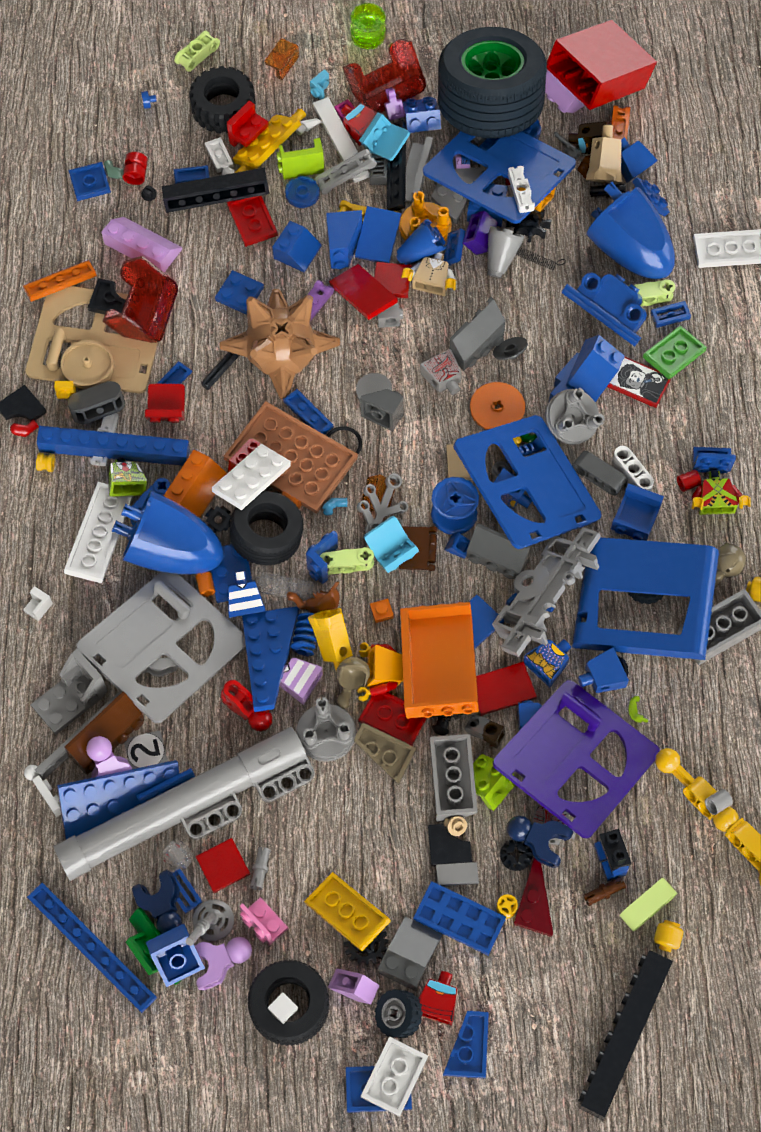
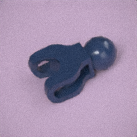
M520 815L511 818L506 827L508 835L513 840L525 841L524 844L531 848L536 861L552 868L559 867L561 858L550 850L549 840L559 838L566 841L572 838L573 835L572 829L558 821H548L544 824L534 822L532 825L529 819Z
M168 869L159 874L161 887L155 895H150L144 885L136 884L132 887L136 904L140 908L150 911L153 918L157 919L156 926L160 934L182 925V918L176 913L178 911L176 900L179 897L180 889L173 873Z

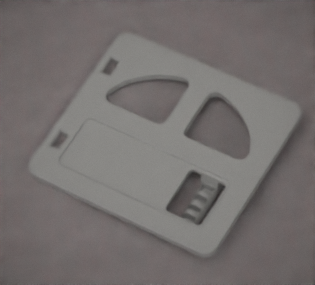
M160 572L77 643V649L91 665L121 693L124 691L135 706L154 723L163 722L246 648L245 635L179 574ZM160 595L178 611V618L176 620L169 618L152 600ZM201 621H208L214 634L213 649L205 664L199 665L180 649L176 643ZM97 655L105 661L102 666L93 659ZM162 655L169 657L188 675V679L181 683L161 688L146 687L138 684L135 680ZM140 696L149 702L146 706L137 700Z

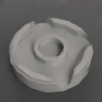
M369 373L359 379L356 385L357 398L360 401L361 396L384 389L392 391V384L382 374Z

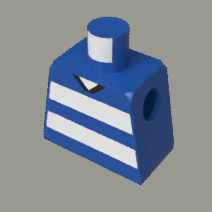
M245 571L234 572L235 584L228 585L229 618L266 611L255 580L247 581Z

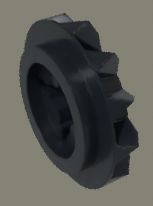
M512 839L506 841L501 847V862L509 870L521 871L530 865L533 854L531 848L524 844L525 841H515ZM515 847H517L519 853L523 854L519 856L518 862H516L515 856L510 855V853H514Z

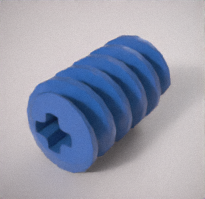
M301 613L297 617L298 621L294 631L295 636H293V643L291 644V649L297 654L307 657L314 655V652L310 650L315 649L316 645L311 642H317V640L313 636L315 634L307 617L315 613Z

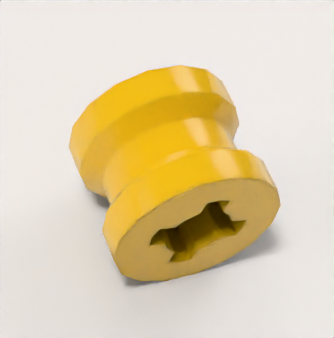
M39 452L36 459L37 471L44 469L48 472H53L55 468V454L45 455Z
M502 895L497 902V913L505 916L506 919L513 917L518 907L517 900L512 895Z

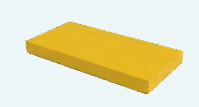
M333 872L304 901L309 908L361 951L391 922L389 917Z

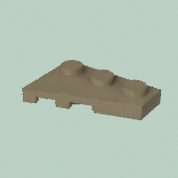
M362 723L354 739V742L399 785L417 749L365 723Z

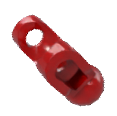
M230 680L225 683L220 694L221 701L245 721L248 719V723L253 730L262 732L269 729L273 722L271 712L269 710L254 712L252 694L236 680Z

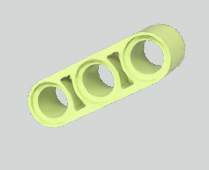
M663 877L629 905L619 916L634 932L669 903L678 893Z

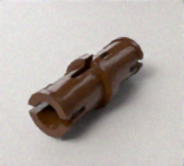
M619 876L606 884L601 883L598 888L583 894L585 901H588L587 905L591 906L604 898L607 900L610 898V895L625 889L624 881L621 882L622 878Z

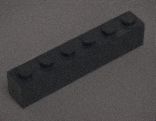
M265 167L162 186L166 213L270 194Z

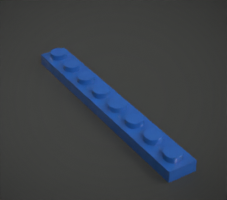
M43 883L27 896L141 1013L157 999Z

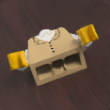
M441 253L434 254L433 258H423L422 262H418L411 269H403L401 278L406 277L408 281H411L413 278L412 289L441 296L446 295L447 288L456 290V279L453 271L448 268L449 263L443 261L444 255Z

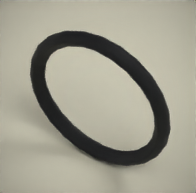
M341 426L336 427L327 433L326 436L330 437L333 433L339 430H347L356 435L359 442L358 449L355 453H360L363 445L362 438L360 434L353 428Z

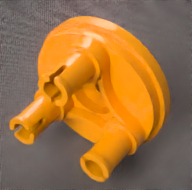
M417 191V196L415 192L412 205L401 216L399 224L401 237L406 241L424 220L429 219L432 222L430 226L432 228L437 227L446 242L448 233L452 229L449 209L432 202H424V193Z

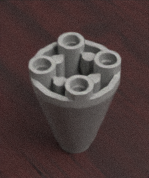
M490 226L487 257L488 275L501 279L523 244L525 236L520 234L513 235L514 231L503 228V231H500L501 229Z

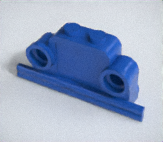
M587 273L582 278L577 290L566 284L561 292L634 347L637 345L641 337L636 333L647 317L645 309L640 306L642 303V296L638 293L640 289L633 284H630V286L625 284L624 281L626 279L619 274L615 276L606 274L601 278L595 273Z

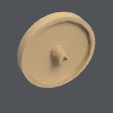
M85 340L71 345L61 358V370L65 380L73 381L74 386L80 389H88L107 382L114 372L115 365L111 351L107 346L97 341Z

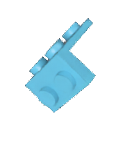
M378 112L359 142L366 149H369L371 153L392 161L410 136V132L391 124L383 114Z
M391 516L364 535L367 545L373 551L378 563L387 573L397 569L400 564L413 558L419 552L395 516Z

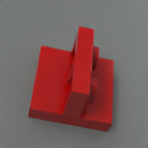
M250 100L227 121L229 144L233 147L240 143L247 148L269 126V121L255 112V104Z

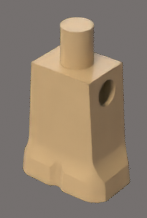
M603 125L602 137L592 139L590 164L586 181L609 184L610 182L614 184L622 183L621 139L612 138L613 125Z

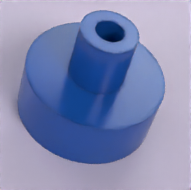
M148 91L141 92L144 109L151 108L150 103L157 102L156 95L149 96Z

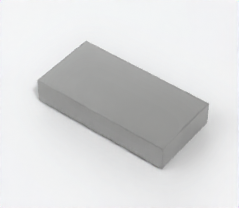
M477 862L436 865L437 884L441 886L479 884Z

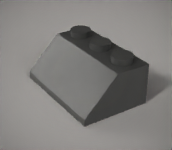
M477 523L467 549L466 558L474 564L486 566L490 571L500 572L508 579H515L518 574L524 571L528 563L530 546L517 549L512 546L506 535Z

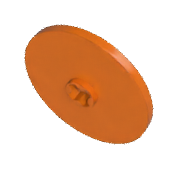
M492 382L481 386L475 391L470 402V412L474 421L483 429L488 430L523 419L525 401L522 394L515 387L503 382ZM497 404H498V405H501V406L498 408V410L495 409V407L497 406Z

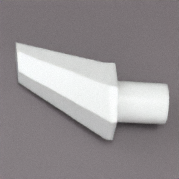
M317 118L300 121L301 125L296 130V133L302 135L304 131L308 132L322 121Z

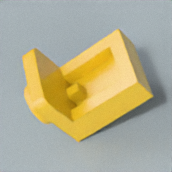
M55 381L54 388L57 399H68L72 394L76 393L73 381Z

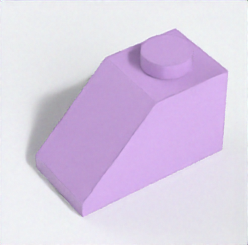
M336 968L328 988L357 1002L371 1005L379 985L363 974Z

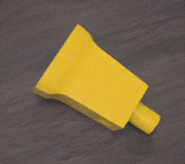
M341 608L320 611L307 617L313 628L323 661L333 662L335 670H337L339 664L344 659L353 656Z

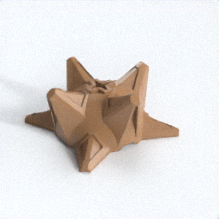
M280 289L272 290L267 305L252 296L246 300L247 330L220 342V350L247 357L250 363L263 373L269 375L280 399H284L289 395L295 375L301 372L316 354L340 346V338L312 329L310 320L313 297L311 295H306L296 303L288 306Z

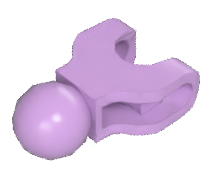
M97 736L88 742L86 748L87 755L95 763L91 778L132 769L127 759L113 754L111 742L107 738Z
M235 937L227 945L223 943L215 946L208 942H201L195 945L201 960H207L209 965L207 973L197 979L198 990H207L221 984L226 977L228 969L235 966L234 963L239 964L247 961L252 952L250 942L244 937Z

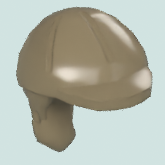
M725 543L718 549L719 560L715 588L718 587L723 578L739 575L746 565L744 551L734 544Z
M359 657L344 659L336 670L338 683L343 687L337 697V704L342 709L349 707L352 690L359 689L362 685L365 687L370 677L368 664Z

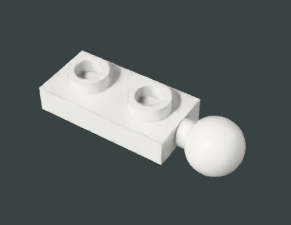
M221 137L205 142V148L217 173L222 172V175L234 173L235 171L232 169L234 167L233 162Z
M28 765L24 770L25 778L34 782L54 815L58 817L61 815L58 796H52L50 793L52 787L47 779L42 781L35 769L38 766Z

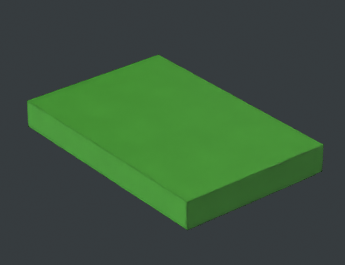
M680 325L646 351L642 358L670 380L703 354L707 347Z

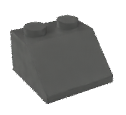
M389 389L362 395L360 398L361 417L393 432L404 415V397L399 392Z

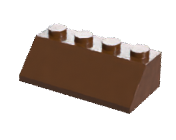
M123 691L64 748L70 759L88 775L95 768L94 761L90 759L86 751L88 742L93 737L102 736L107 738L111 742L112 752L114 753V749L119 744H124L128 740L129 735L143 725L145 719L142 712Z

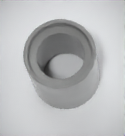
M721 789L705 799V806L713 815L720 813L733 804L731 795L725 789Z

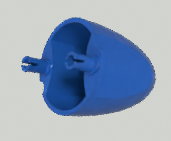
M610 182L604 188V191L609 194L614 202L603 212L598 207L597 210L595 209L591 213L595 221L587 230L586 235L601 251L628 271L648 279L666 278L674 269L675 251L661 216L639 187L622 193L613 182Z
M150 490L141 510L126 503L124 505L121 516L135 520V525L131 527L116 520L111 531L127 537L128 543L122 557L123 561L155 571L173 574L205 573L217 568L224 557L223 547L219 538L204 521L177 502Z

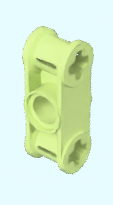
M205 30L185 48L180 50L176 54L174 61L184 66L186 71L191 72L199 63L218 49L220 40L213 38Z
M665 279L634 285L640 289L638 292L642 296L640 306L668 303L673 299L675 284L671 280Z
M367 547L324 552L320 555L325 562H329V565H327L329 569L328 575L368 571L374 566V553Z

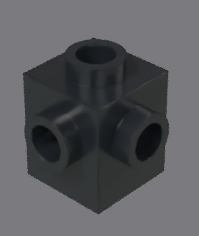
M216 506L215 509L211 507L205 515L207 517L205 522L214 533L217 531L221 533L222 530L226 532L230 527L231 515L229 514L231 511L224 506ZM220 516L222 522L216 523L215 517Z

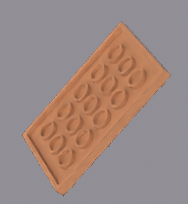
M266 401L223 456L224 460L229 462V459L249 439H255L290 460L291 466L269 486L280 493L283 491L301 501L302 506L316 514L358 458V454Z

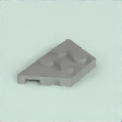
M483 168L455 169V171L465 183L471 184L483 173ZM437 183L431 195V200L435 204L449 209V216L457 224L469 199Z

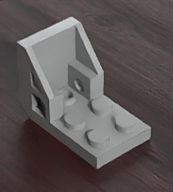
M78 649L70 654L59 674L61 681L30 704L55 735L101 700L108 691L102 676Z

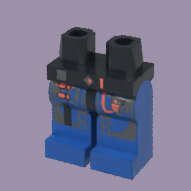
M619 828L599 834L600 841L594 843V848L601 862L606 880L611 881L619 876H626L629 865L632 863Z

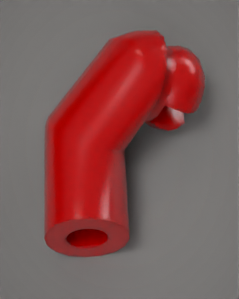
M34 420L27 425L13 423L10 426V431L13 435L27 437L39 426Z

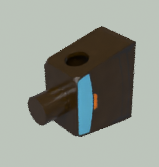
M607 121L580 124L578 133H569L568 142L570 144H578L581 153L591 154L592 139L602 137V127L607 125Z

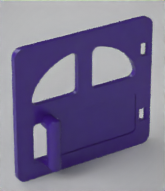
M567 680L498 753L493 760V767L579 836L590 838L655 762L660 748L574 681ZM565 706L589 724L588 730L585 733L580 732L559 715V712ZM610 732L617 733L625 749V767L621 777L614 776L590 757V754ZM577 769L584 770L607 789L605 795L585 802H571L558 796V791ZM514 772H517L520 776L524 778L523 781L521 782L512 774ZM565 811L574 817L572 822L563 815Z

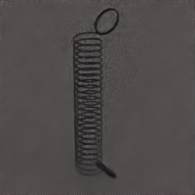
M523 249L522 252L520 250L518 256L522 255L526 259L527 257L525 256L529 258L530 253L526 255L525 249ZM536 257L535 260H537V261H534V259H533L532 262H534V263L536 262V264H537V262H538V260H539V257H538V259H537V257Z

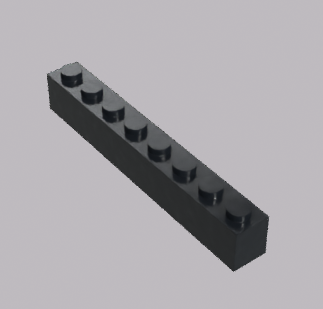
M649 950L647 956L642 955L638 966L641 967L639 974L634 973L630 981V985L633 986L630 993H625L621 1002L625 1006L622 1012L617 1011L612 1022L616 1026L613 1032L608 1031L604 1040L607 1043L605 1051L600 1050L595 1062L599 1063L596 1071L591 1070L587 1079L590 1085L587 1091L582 1090L578 1102L581 1103L579 1109L604 1120L671 967L672 960Z

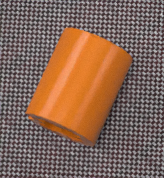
M210 572L197 574L196 581L199 593L206 597L214 595L216 591L212 574Z

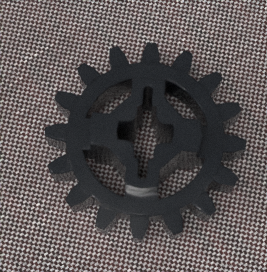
M380 932L370 943V950L366 947L361 951L355 945H352L349 940L343 942L344 947H349L345 951L346 955L352 954L350 961L353 962L357 959L358 966L365 962L366 967H369L370 961L376 965L377 958L382 960L384 957L382 952L386 953L388 949L384 946L389 944V940L384 939L387 936V932ZM380 942V947L375 953L374 947ZM361 952L367 954V956H361L358 953Z

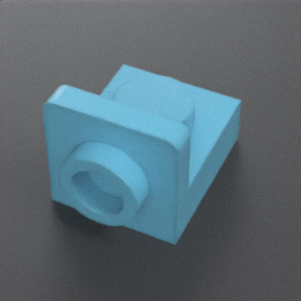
M326 70L320 72L310 81L311 94L320 100L325 98L324 90L329 85V73Z

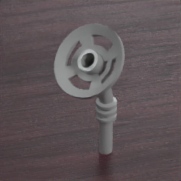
M208 900L200 904L194 912V930L186 939V944L192 946L199 937L208 941H218L225 938L231 932L234 925V915L231 908L220 900ZM212 905H219L226 911L221 913L219 910L213 909ZM203 908H206L201 915V919L198 921L199 913ZM226 918H229L226 928L221 932L220 929L224 926ZM211 929L214 930V935L206 934L205 932Z

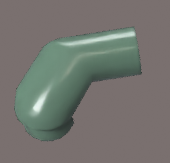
M106 160L104 166L107 175L110 178L123 179L124 169L114 167L111 160Z

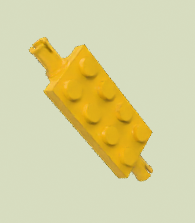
M298 108L291 117L278 114L273 116L269 121V126L247 148L244 146L232 158L235 164L240 165L234 173L257 169L301 125L300 121L306 117V113L301 108Z

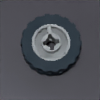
M398 989L388 990L385 994L381 995L375 1008V1020L377 1027L380 1028L383 1034H386L385 1036L408 1038V1036H412L419 1029L423 1011L421 1010L422 1005L419 1003L418 997H415L412 992Z

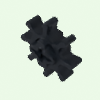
M543 209L538 213L531 211L517 224L507 220L506 227H514L513 235H526L527 242L530 243L534 235L545 239V229H550L551 220L543 219L545 213Z

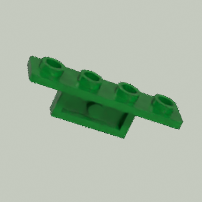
M137 908L129 918V921L138 934L129 937L125 943L147 974L151 975L158 972V969L149 953L146 942L161 934L143 909Z

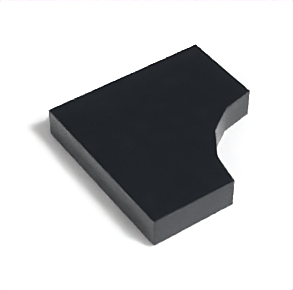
M98 278L87 308L91 312L123 318L128 302L116 293V282Z
M23 385L0 401V414L6 421L14 417H22L31 422L47 413L44 406L26 385Z
M444 824L428 825L431 866L472 862L470 841H462L451 835Z

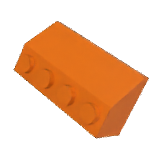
M193 450L163 496L177 502L201 518L216 495L212 492V486L222 479L227 472L209 456Z

